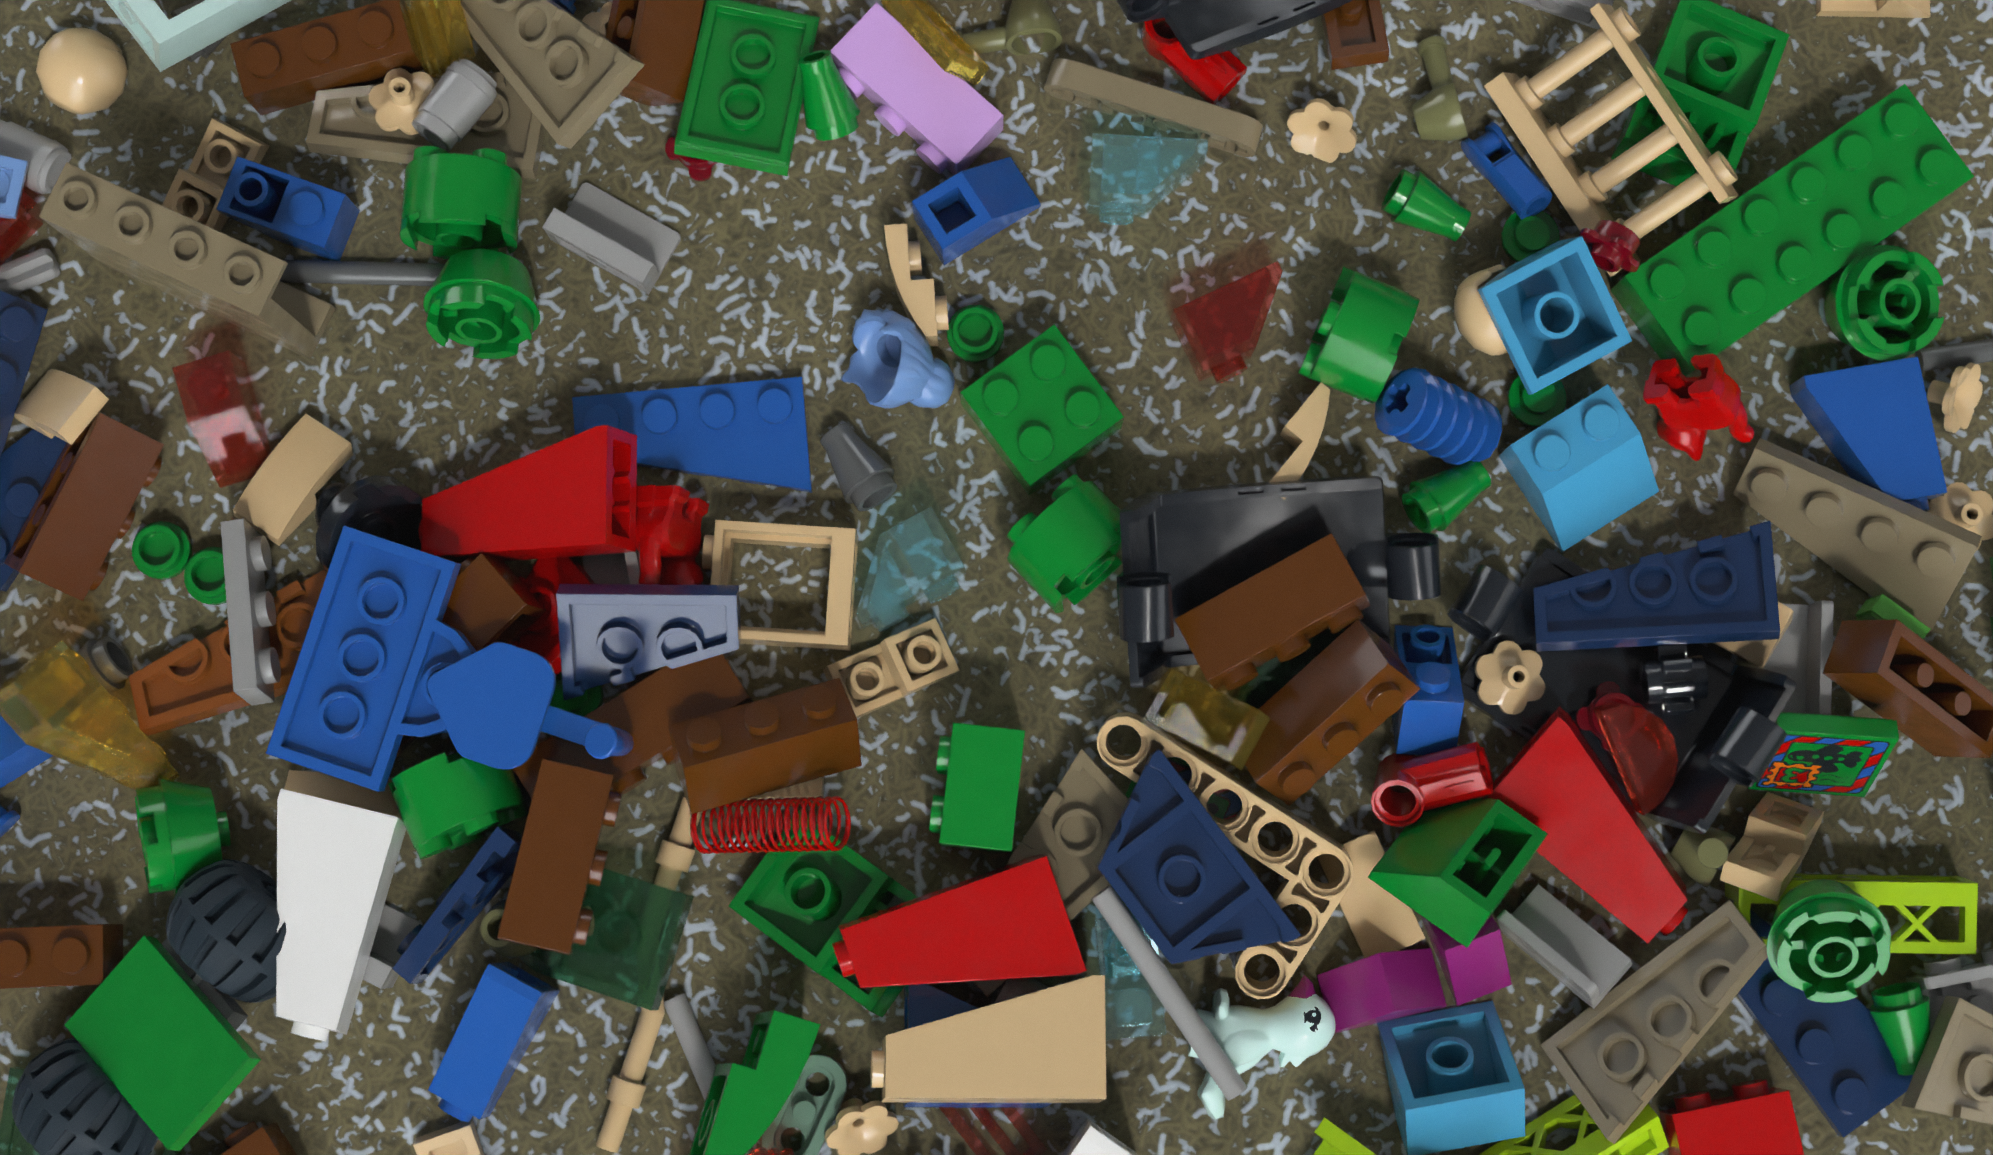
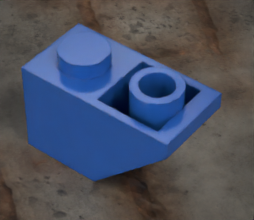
M239 156L236 158L216 208L219 213L275 240L333 261H340L360 211L344 193Z
M1007 157L960 171L914 199L912 207L914 220L945 266L1041 207V203L1012 158Z
M1427 624L1418 626L1395 625L1394 651L1421 688L1392 715L1396 754L1426 755L1457 747L1464 708V697L1453 627H1436Z

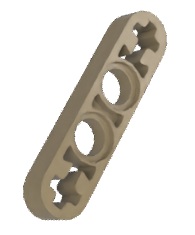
M1058 58L1052 61L1043 87L1045 92L1052 97L1112 115L1113 110L1132 116L1131 122L1166 132L1167 127L1186 133L1185 139L1242 157H1253L1256 154L1264 129L1258 120L1248 115L1069 59Z

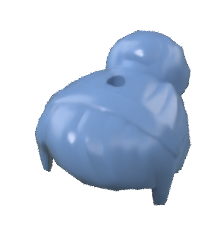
M887 308L874 311L864 309L861 316L855 320L851 336L852 342L858 350L851 355L849 368L841 376V380L856 384L865 394L866 400L870 405L885 409L899 407L908 402L917 407L938 408L947 403L954 389V375L947 363L933 357L931 347L925 335L916 327V323L908 317H904Z

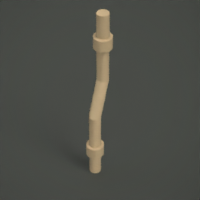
M685 797L682 798L669 840L662 839L655 860L660 866L637 931L641 1012L620 1075H613L606 1095V1099L610 1100V1104L596 1143L597 1147L610 1152L618 1153L632 1109H639L647 1086L642 1083L665 1014L660 936L682 871L688 873L695 850L690 848L692 844L690 835L691 812ZM702 811L697 814L696 827L698 826Z

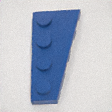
M802 377L572 397L575 435L601 425H609L637 435V466L732 479L745 483L777 486L812 493Z

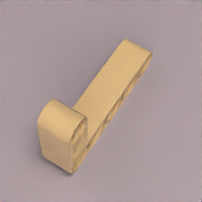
M1119 712L1110 716L1100 728L1097 736V750L1102 760L1135 783H1137L1150 754L1157 749H1160L1166 758L1178 757L1185 760L1192 771V776L1186 783L1229 841L1284 877V880L1273 895V899L1282 909L1290 904H1298L1309 911L1311 915L1309 924L1299 931L1301 935L1294 941L1284 943L1280 941L1246 948L1247 950L1238 951L1235 958V978L1243 992L1256 999H1269L1278 995L1291 979L1351 885L1353 865L1347 849L1335 839L1143 717L1132 712ZM1118 725L1133 727L1141 738L1140 749L1129 756L1115 753L1108 743V734L1111 729ZM1220 789L1234 791L1242 801L1240 812L1230 819L1215 817L1209 810V797ZM1270 822L1286 824L1292 832L1291 842L1282 850H1268L1259 842L1258 834L1260 829ZM1321 854H1331L1342 862L1343 869L1336 880L1329 883L1316 881L1309 873L1311 861ZM1257 954H1266L1277 962L1279 968L1273 978L1267 981H1257L1246 973L1244 968L1246 962Z

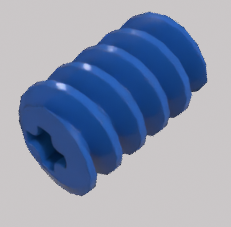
M1410 368L1400 371L1387 382L1375 404L1374 418L1380 431L1388 436H1395L1399 441L1409 443L1414 448L1426 451L1429 455L1441 458L1444 462L1452 465H1460L1468 461L1481 462L1490 458L1498 446L1502 433V418L1496 406L1486 399H1481L1471 392L1464 391L1455 384L1448 383L1441 377L1432 375L1425 369Z

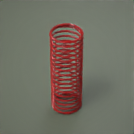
M822 796L817 798L808 797V799L806 797H794L791 799L789 797L783 799L780 797L775 799L760 798L758 800L756 798L750 800L743 799L730 805L719 806L718 815L715 808H712L709 815V831L713 842L712 845L708 843L705 834L704 822L707 810L702 811L701 833L708 849L702 846L697 835L696 821L698 813L691 814L690 835L693 844L703 854H725L730 852L766 853L771 851L808 852L813 850L815 852L821 850L839 851L847 844L851 829L848 806L839 796H827L825 798ZM836 800L842 803L845 812L844 836L838 846L834 845L840 834L841 814ZM832 802L837 814V829L833 842L830 841L833 827V816L830 807ZM824 803H825L826 808H825L824 814H823V806H824ZM774 804H775V806H776V808H777L776 814H775V818H774V813H773V806H774ZM782 804H783V806H784V808H785V811H784V819H783V817H782V812H781ZM799 804H800V806H801V808H802V810H801V816H800V825H801V832H802L801 840H799V837H798V831H799V814H798V809H797V808H798V805H799ZM807 804H808L809 807H810V811H809V830H810V834H811V835H810L809 840H808L807 835H806V833H807V827H808V817H807V812H806V806H807ZM815 804H817V806H818V808H819V809H818V815H817V825H818L819 836H818L817 840H816V837H815V829H816V815H815V811H814ZM741 805H742V807H743V809H744V810H743V813H742V817H741V813H740V806H741ZM749 805H750L751 808H752V811H751V815H750V816H749V812H748V807H749ZM757 805H758L759 808H760V811H759V819H758V815H757V811H756ZM765 805H767V807H768V812H767V831H768L769 838H768L767 842H766V839H765V833H766V814H765V810H764ZM790 805H792V807H793V812H792V829H793L794 837H793L792 841H791V838H790V830H791V815H790V811H789ZM724 806L727 808L726 818L723 810ZM732 806H734L736 809L734 813V818L731 810ZM713 814L715 819L717 818V829L720 838L718 844V839L716 835L714 836L713 832ZM827 816H829V827H828V831H827ZM783 824H784V832H785V835H786L784 841L782 840V837H781V835H782V829H783ZM758 825H759V833H760V836H761L759 842H758V840H757ZM750 828H751V834H752V837H753L752 840H751V842L749 841V838H748V837H749ZM774 828H776L777 834L776 841L773 838ZM725 831L728 837L726 843L724 841ZM733 831H734L735 836H736V840H735L734 843H733V840H732ZM741 831H743L744 835L743 842H741L740 839Z

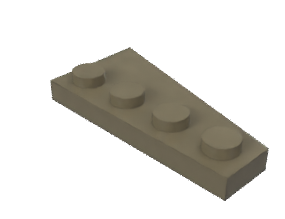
M444 0L556 143L570 149L645 65L552 0Z
M501 72L488 73L497 83L495 88L497 96L493 104L489 106L463 140L456 142L448 153L472 155L474 150L482 148L499 150L507 155V165L517 171L521 178L536 180L545 128ZM440 78L433 79L435 85L440 80ZM376 85L316 91L306 138V144L310 152L408 164L413 160L414 150L417 147L434 145L419 133L408 135L400 129L389 132L378 126L375 119L376 110L369 102V93Z
M1762 438L1759 439L1733 492V495L1767 520H1771V523L1872 597L1884 594L1929 627L1931 630L1926 637H1929L1976 552L1982 537Z
M1084 749L1080 750L1055 791H1053L1040 814L1005 865H1010L1037 854L1046 855L1069 921L1092 901L1091 898L1110 885L1096 865L1128 801V797ZM1006 979L973 982L988 997Z
M1730 900L1612 989L1594 1009L1589 1007L1540 1045L1603 1135L1613 1144L1618 1141L1768 957L1767 945Z
M1946 995L1901 1106L1993 1125V1015L1960 997Z

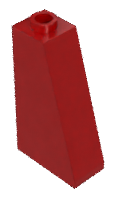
M609 425L595 426L422 500V519L419 524L421 551L459 564L468 558L478 557L481 553L503 561L636 552L637 435Z
M1559 706L1493 781V794L1482 796V798L1499 799L1548 833L1536 852L1646 943H1649L1659 931L1664 936H1667L1681 923L1688 912V908L1684 906L1688 900L1686 885L1570 715Z
M1037 854L840 925L838 927L843 940L832 943L843 977L855 974L860 988L1077 975L1087 971L1048 858L1043 854Z

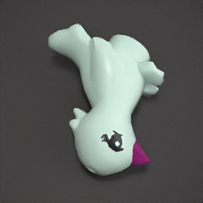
M1303 975L1298 985L1285 999L1270 1008L1260 1009L1243 1005L1229 1006L1230 999L1227 990L1220 988L1214 994L1211 1012L1200 1009L1196 1010L1239 1075L1254 1067L1272 1049L1281 1051L1278 1057L1279 1067L1286 1066L1288 1062L1298 1067L1305 1059L1327 1047L1336 1029L1333 1011L1326 1001L1316 994L1313 983L1305 975ZM1189 1044L1188 1056L1199 1058ZM1206 1069L1205 1077L1197 1091V1095L1202 1101L1208 1116L1217 1120L1224 1117L1225 1096Z

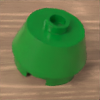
M1894 245L1871 247L1854 257L1831 281L1824 302L1827 323L1833 334L1840 341L1869 358L1879 361H1893L1906 358L1929 344L1943 324L1944 316L1938 317L1940 300L1937 289L1939 286H1944L1943 280L1935 266L1926 257L1917 252H1910Z
M469 249L451 256L426 293L423 301L424 310L427 314L426 328L430 336L444 347L448 339L459 344L474 347L472 357L501 359L515 356L518 354L519 344L527 339L531 341L532 333L540 323V313L528 269L514 257L494 250Z
M158 779L157 786L135 789L139 838H141L144 862L147 865L144 867V873L149 894L173 890L175 896L186 879L201 868L222 860L221 847L231 845L229 824L226 811L216 812L212 791L209 787Z
M1812 880L1794 887L1780 900L1767 939V956L1772 969L1778 977L1790 986L1804 991L1807 999L1822 1003L1842 1002L1857 997L1856 988L1870 981L1877 971L1882 976L1886 972L1890 961L1891 932L1883 913L1874 904L1847 885L1834 880Z

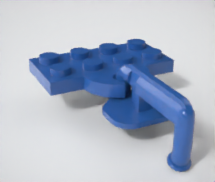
M343 526L266 754L377 792L385 791L403 735L429 737L448 732L457 752L462 757L497 769H514L527 762L535 750L541 731L585 746L589 755L596 759H605L610 756H625L633 749L634 740L632 735L626 730L551 706L550 703L556 687V676L552 665L540 654L503 642L493 643L476 652L475 648L461 631L442 621L461 564L351 527Z

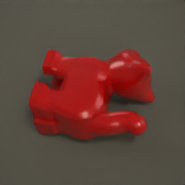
M1715 354L1692 357L1690 362L1694 368L1701 372V376L1685 377L1675 358L1657 360L1653 363L1649 378L1645 381L1643 399L1646 404H1653L1658 408V414L1661 417L1657 422L1659 438L1663 439L1672 448L1686 452L1694 461H1699L1702 457L1703 445L1708 430L1728 427L1729 433L1741 443L1751 442L1754 437V430L1748 423L1746 408L1741 401L1740 387L1724 372V367Z
M677 485L637 486L636 549L639 551L640 568L638 584L702 585L704 574L697 565L695 558L701 546L702 517L708 513L709 503L700 498H689L690 492Z

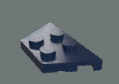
M1157 749L1151 753L1096 867L1170 964L1197 960L1204 956L1247 950L1246 948L1280 941L1284 943L1297 939L1301 935L1162 751Z

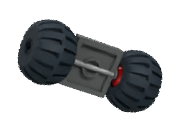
M225 859L201 868L186 879L169 907L166 921L167 939L162 943L163 947L235 1030H237L248 1015L233 998L244 1002L257 1003L276 996V956L281 951L286 935L285 922L277 932L280 921L277 911V882L252 865L238 860ZM74 1037L51 1045L32 1059L26 1066L15 1088L12 1102L14 1122L24 1139L40 1155H150L158 1141V1137Z

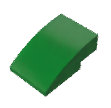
M1679 0L1650 64L1711 155L1720 151L1734 171H1736L1747 138L1758 122L1790 34L1709 0ZM1647 95L1633 104L1611 159H1615L1665 124ZM1679 143L1639 170L1674 186L1679 185L1697 172ZM1711 191L1702 196V198L1709 201L1717 202Z
M798 810V814H799V831H798V837H799V840H801V837H802L801 825H800L801 812ZM808 817V827H807V833H806L808 840H809L810 835H811V834H810V830H809V817ZM791 819L790 838H791V841H792V839H793V837H794V834H793L792 819ZM816 823L815 837L817 840L819 832L818 825ZM783 830L781 837H782V840L784 841L786 835H785V832H784V830ZM831 834V837H830V841H831V842H833L834 837H835V836H833L832 834ZM838 839L834 846H838L841 841ZM847 845L839 851L767 852L728 905L816 973L828 979L867 1010L880 1017L885 1015L905 987V985L860 988L855 974L845 978L842 975L832 943L843 940L838 926L918 898Z
M776 1010L756 1014L741 1065L736 1063L716 1064L688 1155H745L774 1121L793 1091L810 1056L821 1024Z

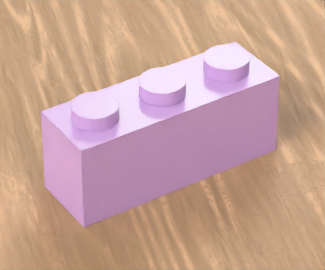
M877 2L830 50L834 63L854 99H857L861 94L865 95L878 107L874 115L879 122L896 136L905 131L920 145L916 149L918 156L932 170L939 174L945 169L953 175L966 170L1003 131L1004 115Z

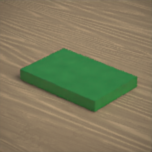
M707 0L675 139L674 154L788 176L803 104L802 77L798 60L802 56L814 52L820 17L737 0Z
M143 935L64 1025L167 1150L181 1151L261 1060L157 938Z

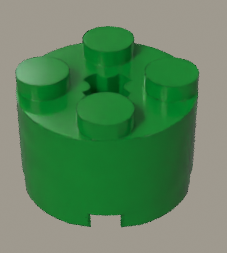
M435 146L417 147L414 150L413 160L405 168L400 239L405 245L416 251L418 241L432 245L433 256L442 259H449L454 254L464 250L488 249L498 251L499 248L506 246L510 255L516 251L518 244L522 190L521 176L507 165V155L499 150L482 148L474 150L472 155L448 153L446 150Z
M1343 267L1330 296L1333 300H1330L1327 309L1324 308L1311 340L1321 345L1311 342L1298 374L1373 404L1380 396L1398 357L1396 354L1403 337L1406 338L1420 299L1365 274Z
M1077 474L1067 478L1057 487L1051 496L1054 502L1038 517L1033 512L1028 513L1007 534V537L1013 543L1007 561L1055 613L1064 611L1063 599L1068 598L1073 605L1078 604L1122 565V561L1116 556V553L1121 549V510L1093 481L1083 482Z
M444 752L396 775L392 778V782L388 783L392 797L420 860L449 848L451 852L464 848L483 839L482 831L495 825L496 827H506L528 817L529 813L526 800L513 769L493 768L464 758L458 752L448 756Z

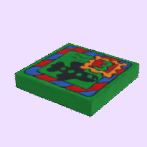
M1781 712L1775 723L1787 733V737L1759 782H1755L1748 789L1865 797L1899 740L1897 720Z

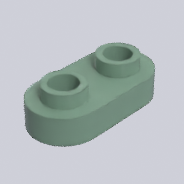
M812 1054L809 1056L793 1091L777 1117L762 1135V1148L765 1155L819 1154L825 1141V1132L832 1126L848 1087L846 1072L836 1059L825 1054ZM819 1072L828 1078L829 1089L825 1094L814 1095L808 1090L807 1079L811 1074ZM795 1127L803 1133L804 1143L801 1148L790 1150L784 1146L782 1134L787 1128Z

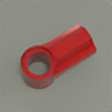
M1165 18L1145 21L1143 23L1141 38L1143 46L1149 55L1157 60H1163L1208 103L1215 105L1221 101L1246 74L1247 67L1230 51L1198 60L1191 59L1177 38H1163L1155 32L1154 25L1160 21H1165Z
M1476 741L1419 757L1396 753L1386 756L1377 768L1371 797L1372 811L1385 824L1402 827L1415 823L1421 817L1423 811L1493 794L1494 783L1491 776L1490 763L1484 748ZM1400 785L1408 788L1411 792L1398 793L1389 787Z

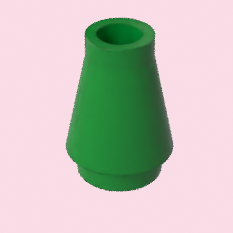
M819 50L802 56L798 60L802 77L806 128L813 130L815 138L820 141L838 139L854 132L859 127L856 116L859 115L860 108L836 67L831 51Z
M1402 169L1389 187L1381 206V210L1392 215L1391 222L1445 236L1454 242L1462 235L1471 217L1470 210L1458 204L1419 170L1413 174Z
M1468 461L1411 482L1409 491L1402 495V505L1411 522L1421 532L1430 533L1435 529L1444 531L1481 492L1491 486V479L1481 462Z
M1917 982L1895 983L1877 988L1871 992L1873 1005L1869 1007V1011L1895 1062L1897 1074L1914 1075L1930 1035L1929 996L1922 995L1920 984Z

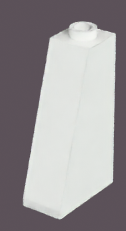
M280 789L277 799V911L280 918L277 932L285 922L286 935L281 951L276 956V1016L293 1021L290 1033L327 1042L329 1031L347 1035L406 828L403 821L396 816Z

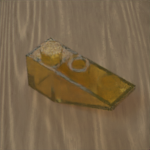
M63 640L32 657L0 685V715L27 745L134 790L136 788L157 786L158 779L175 781L180 776L168 762L167 754L163 748L146 737L130 718L126 706L118 698L110 695L91 674L86 660L77 652L70 650Z

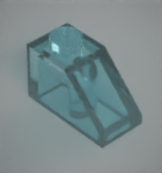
M1093 133L1088 214H1099V221L1110 225H1128L1133 223L1134 216L1145 217L1204 165L1208 151V140Z

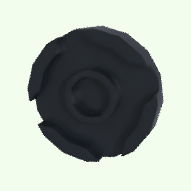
M379 475L355 481L350 486L337 482L326 487L319 496L315 509V519L318 525L316 555L324 570L328 572L343 526L421 551L419 539V524L422 519L421 496L396 478Z

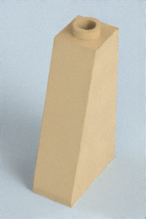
M1092 975L888 1034L882 1040V1050L871 1051V1088H882V1102L1100 1103L1107 1099L1105 975Z

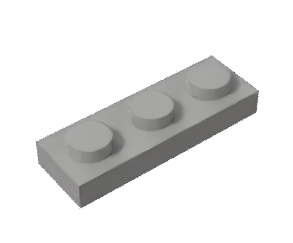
M244 518L223 521L220 524L233 692L251 706L275 702L273 683L280 681L281 667L276 649L270 647L269 626L276 624L275 603L272 594L266 591L264 571L270 570L272 566L270 546L267 538L264 535L261 536Z

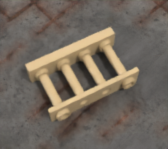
M1598 3L1589 9L1601 28L1532 78L1525 75L1520 79L1517 73L1502 72L1484 85L1580 232L1583 228L1594 230L1600 220L1614 221L1602 203L1608 199L1606 192L1677 143H1679L1697 172L1626 221L1619 218L1614 222L1626 226L1640 239L1710 191L1719 204L1728 203L1739 196L1732 186V183L1738 180L1734 169L1720 151L1711 155L1634 40L1641 35V32L1632 17L1622 6L1614 10L1609 4ZM1614 47L1633 76L1561 126L1559 123H1555L1551 126L1539 108L1545 104L1543 97ZM1647 95L1665 124L1595 173L1589 170L1582 173L1571 156L1576 151L1575 144ZM1634 253L1633 258L1640 263L1641 260L1639 259L1637 254ZM1621 267L1617 272L1607 271L1610 277L1626 272Z

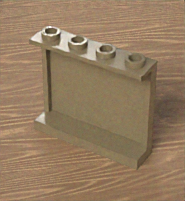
M67 162L39 215L41 219L106 267L308 359H311L336 309L333 305L281 282L280 279L288 265L286 261Z

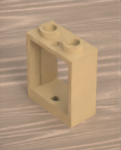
M715 520L714 535L705 534L702 551L703 569L711 570L710 585H731L734 543L831 549L825 631L741 626L740 644L851 651L859 539L856 529Z

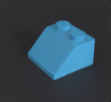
M1582 236L1560 240L1509 266L1477 289L1528 395L1538 392L1632 342Z
M1608 384L1512 443L1499 455L1561 552L1659 492L1641 433Z
M1493 1001L1410 1015L1377 1023L1395 1118L1407 1155H1426L1525 1136V1088Z

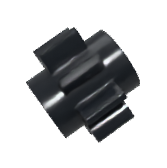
M1686 644L1658 645L1657 648H1653L1654 660L1640 662V685L1645 704L1660 703L1662 717L1690 714V712L1695 711L1694 700L1706 699L1708 697V675L1703 656H1687Z

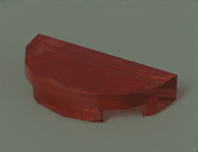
M1611 702L1593 707L1633 807L1637 813L1645 816L1664 800L1674 783L1678 764L1674 737L1661 718L1643 707L1620 702Z

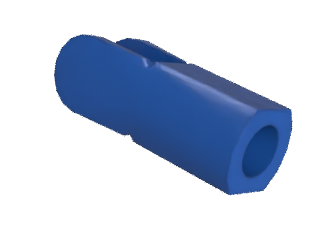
M1490 122L1485 126V133L1474 140L1465 138L1461 141V149L1473 167L1491 183L1521 220L1529 216H1535L1547 208L1553 196L1551 191L1519 155L1496 123ZM1499 152L1502 158L1492 163L1488 157Z

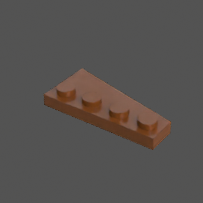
M325 570L320 571L301 583L298 580L276 591L278 596L273 598L276 608V624L269 626L270 647L276 649L281 667L280 681L273 683L274 697L285 695L327 575ZM228 619L224 621L226 626L199 641L194 638L128 676L141 732L150 736L250 705L233 692Z

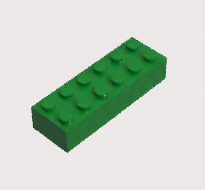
M1904 84L1639 266L1636 272H1629L1611 289V292L1661 360L1675 358L1681 372L1687 377L1697 370L1690 362L1693 356L1712 353L1718 356L1841 271L1859 253L1877 246L1954 193L1972 179L1974 175L1906 84Z

